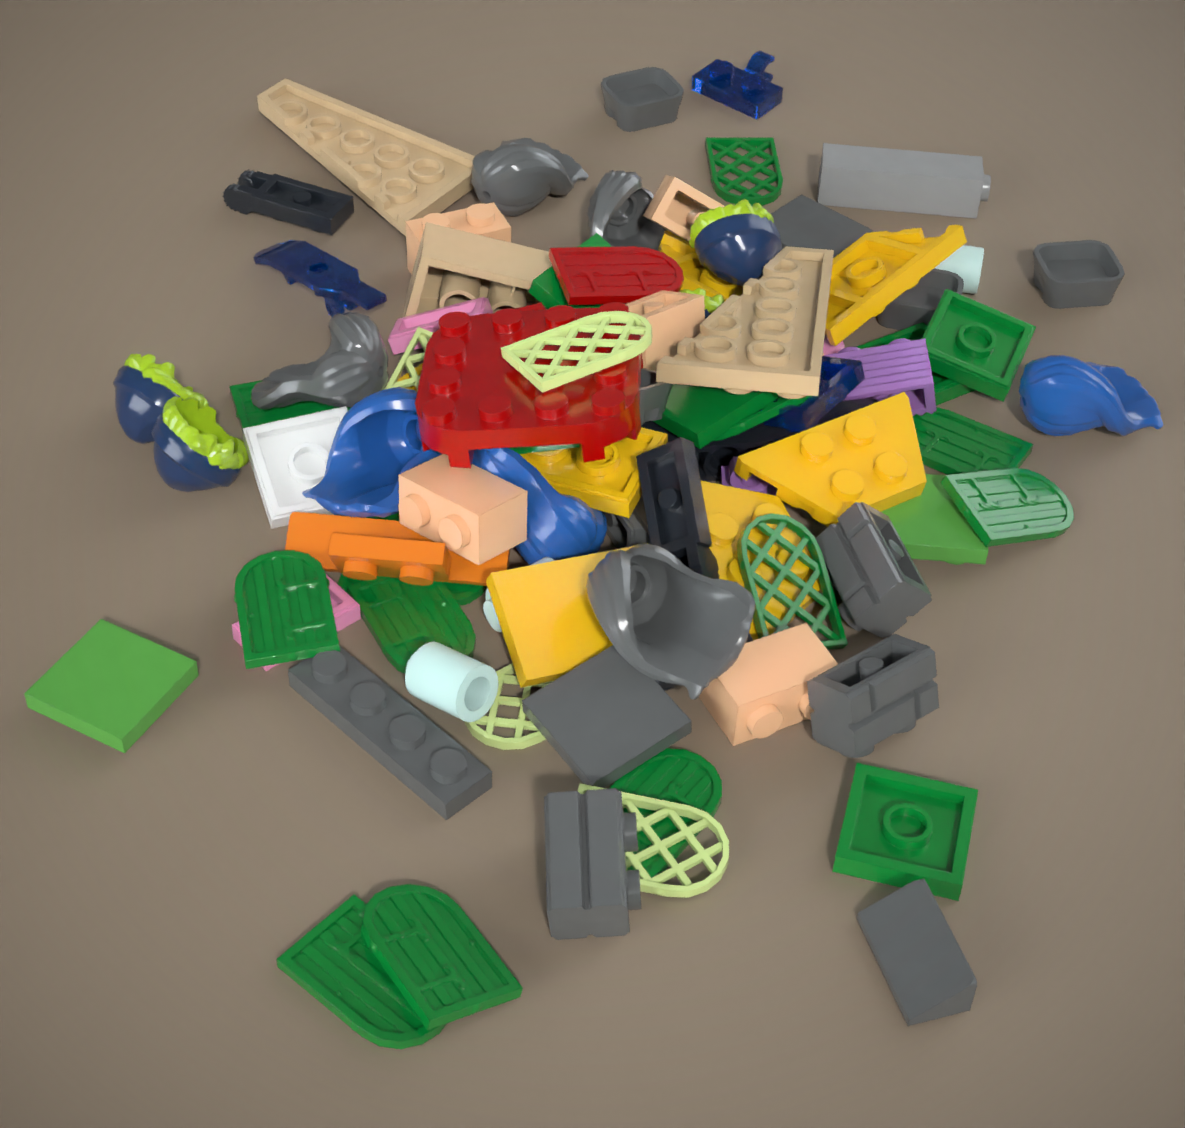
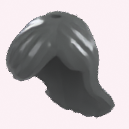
M519 138L502 141L499 148L493 151L485 150L477 154L473 159L471 183L482 204L494 202L502 215L518 216L534 208L550 193L566 196L574 188L578 180H586L589 176L582 166L569 155L552 149L545 143L535 142L531 138Z
M611 170L602 177L589 200L587 215L589 218L588 228L590 237L598 233L612 247L636 246L658 251L664 231L667 230L643 216L654 195L649 190L643 188L642 178L636 172Z
M358 312L335 314L330 319L328 325L332 339L325 354L311 363L292 364L271 372L269 377L264 378L262 382L257 383L252 389L251 400L253 405L262 410H267L272 407H285L302 401H314L337 407H352L363 398L383 390L389 377L387 372L388 353L374 320Z
M637 544L626 552L623 550H611L587 577L586 588L591 608L618 653L635 669L654 680L685 686L690 699L696 700L699 698L704 688L708 687L713 679L726 672L736 662L746 643L755 612V600L752 593L737 582L712 579L692 571L682 564L676 556L662 547L652 544Z

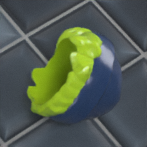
M747 199L739 201L736 205L719 206L699 214L691 225L689 245L695 248L701 265L709 269L719 279L735 285L743 286L750 278L759 279L763 275V267L782 250L781 236L774 224L771 213L763 208L760 203H755L751 206Z
M131 354L126 359L124 366L117 371L113 381L115 387V407L119 424L130 439L140 444L154 442L151 434L152 428L156 423L157 417L163 412L164 404L172 397L178 396L182 400L194 397L199 401V408L209 406L207 399L201 393L194 392L191 386L183 387L175 379V366L173 363L157 364L155 363L156 357L152 354H147L141 357V354Z
M175 396L164 404L163 412L157 417L156 423L152 428L151 434L154 439L153 453L157 472L169 487L183 492L230 486L241 472V467L245 466L249 461L244 442L237 437L227 434L216 422V410L213 407L199 408V401L196 398L189 397L182 400L181 397Z

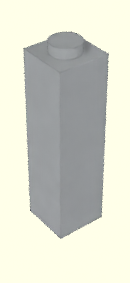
M823 143L817 202L825 206L977 219L980 201L987 202L989 198L991 176L984 174L982 156Z

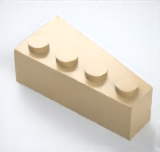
M426 222L405 297L403 317L481 297H488L493 313L502 309H515L540 303L529 293V289L533 280L552 266L548 256L549 252Z

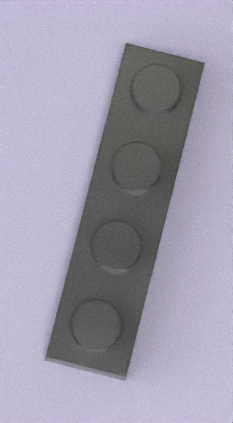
M341 646L340 652L336 650L319 652L313 658L304 659L288 669L289 686L445 820H448L492 788V771Z

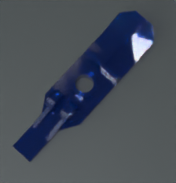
M289 240L277 243L257 252L253 257L255 264L270 265L282 272L288 284L291 285L298 281L314 290L315 295L324 297L327 312L331 317L337 313L344 314L345 308L351 311L361 306L369 310L387 301L386 294L360 280L358 269L306 241Z

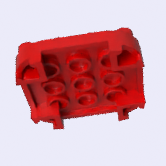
M610 302L603 304L599 308H573L567 305H558L547 310L520 311L507 308L495 313L473 316L460 311L450 312L439 318V329L432 334L426 346L415 401L423 451L431 449L448 455L450 467L471 468L474 449L582 444L583 462L605 459L604 447L618 442L626 436L637 440L641 430L640 383L641 369L643 368L642 353L630 360L543 393L503 359L501 348L577 319L601 312H629V307L624 303ZM611 323V324H609V325L625 326L626 324H623V323ZM578 332L575 338H592L595 333ZM604 333L601 339H618L621 334ZM630 334L627 340H640L641 337L639 334ZM545 345L542 350L558 351L561 345ZM570 346L568 352H584L587 346ZM596 347L594 353H611L614 347ZM520 358V359H521L523 362H525L527 358ZM537 358L534 364L550 365L553 359ZM563 359L560 366H577L579 360ZM537 373V374L540 375V376L543 378V376H544L545 373Z

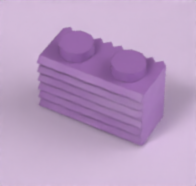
M901 338L891 341L888 345L864 349L846 347L838 353L824 355L827 362L826 373L831 401L877 399L882 401L905 392L909 397L913 416L915 414L922 416L926 412L933 414L936 411L934 382L925 338L912 341Z

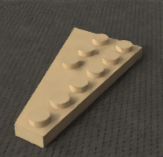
M286 78L257 95L258 109L264 116L404 236H406V221L423 218L431 213H441L474 189L471 178L475 156Z
M788 246L783 248L763 267V276L759 280L750 278L743 285V294L741 296L731 295L700 323V333L695 338L685 337L677 344V354L674 357L664 356L657 362L656 382L723 388L732 394H747L752 391L773 392L788 399H800L806 395L818 396L834 250Z

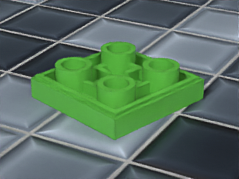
M925 474L927 482L922 495L881 511L889 516L912 559L945 561L954 565L964 563L986 564L989 549L985 547L940 483L945 475Z
M100 619L24 695L29 709L126 753L199 676L197 661Z

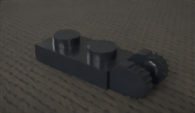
M249 169L240 175L238 184H230L222 196L227 204L226 206L235 211L238 210L239 213L247 215L253 211L278 221L290 222L310 228L315 232L330 235L354 213L353 196L281 175H270L260 171H250Z
M680 437L636 456L651 544L668 550L680 561V558L687 556L689 568L692 571L712 579H719L717 559L709 548L712 546L694 442Z

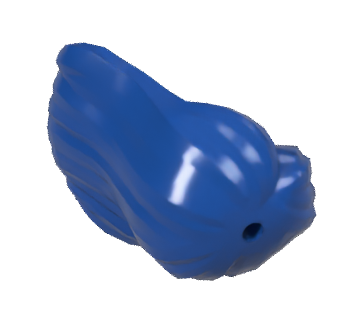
M1051 355L1032 360L1025 365L1019 386L1020 406L1029 423L1045 434L1068 436L1105 426L1111 432L1126 436L1147 427L1161 429L1164 425L1155 399L1149 395L1148 391L1142 387L1136 378L1127 375L1124 369L1120 367L1084 362L1065 355Z
M403 387L389 388L371 394L355 403L344 415L337 428L323 479L316 486L303 491L302 494L306 498L316 500L326 510L338 516L361 518L377 516L384 518L398 513V475L443 454L431 449L423 451L415 405L417 392Z
M509 448L474 449L473 465L528 491L527 540L515 547L529 565L544 557L557 561L594 554L600 550L607 533V519L602 511L590 508L577 497L564 495L556 491L533 465L527 462L519 453Z

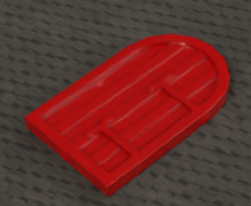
M636 246L550 248L549 259L568 305L606 304L610 302L627 304L662 290L679 292L684 281L683 270L678 263L665 253L651 248Z

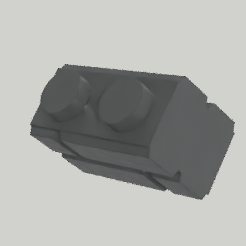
M855 502L837 518L839 521L837 524L828 526L816 537V540L824 557L831 586L838 590L843 600L838 606L843 619L857 631L865 629L881 638L890 637L907 622L906 617L914 616L931 602L932 595L889 516L864 502Z
M893 634L807 681L809 706L814 709V712L810 713L812 737L817 743L835 750L843 756L859 758L871 754L875 749V745L889 736L912 730L916 725V720L939 708L938 685L933 681V678L937 676L935 652L930 646Z
M616 788L587 790L585 794H580L578 791L548 793L544 796L547 916L551 937H554L556 940L586 938L588 935H594L595 937L626 936L630 932L629 910L642 909L639 869L627 870L626 852L638 851L636 812L623 813L622 794Z

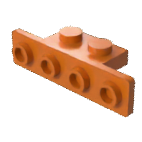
M305 512L291 513L285 550L309 554L318 560L324 571L338 572L348 578L366 581L375 580L377 576L399 578L404 583L420 586L432 585L433 581L487 586L486 580L491 573L508 570L510 557L509 549L477 565L449 550L445 543L434 542L401 525L399 521Z

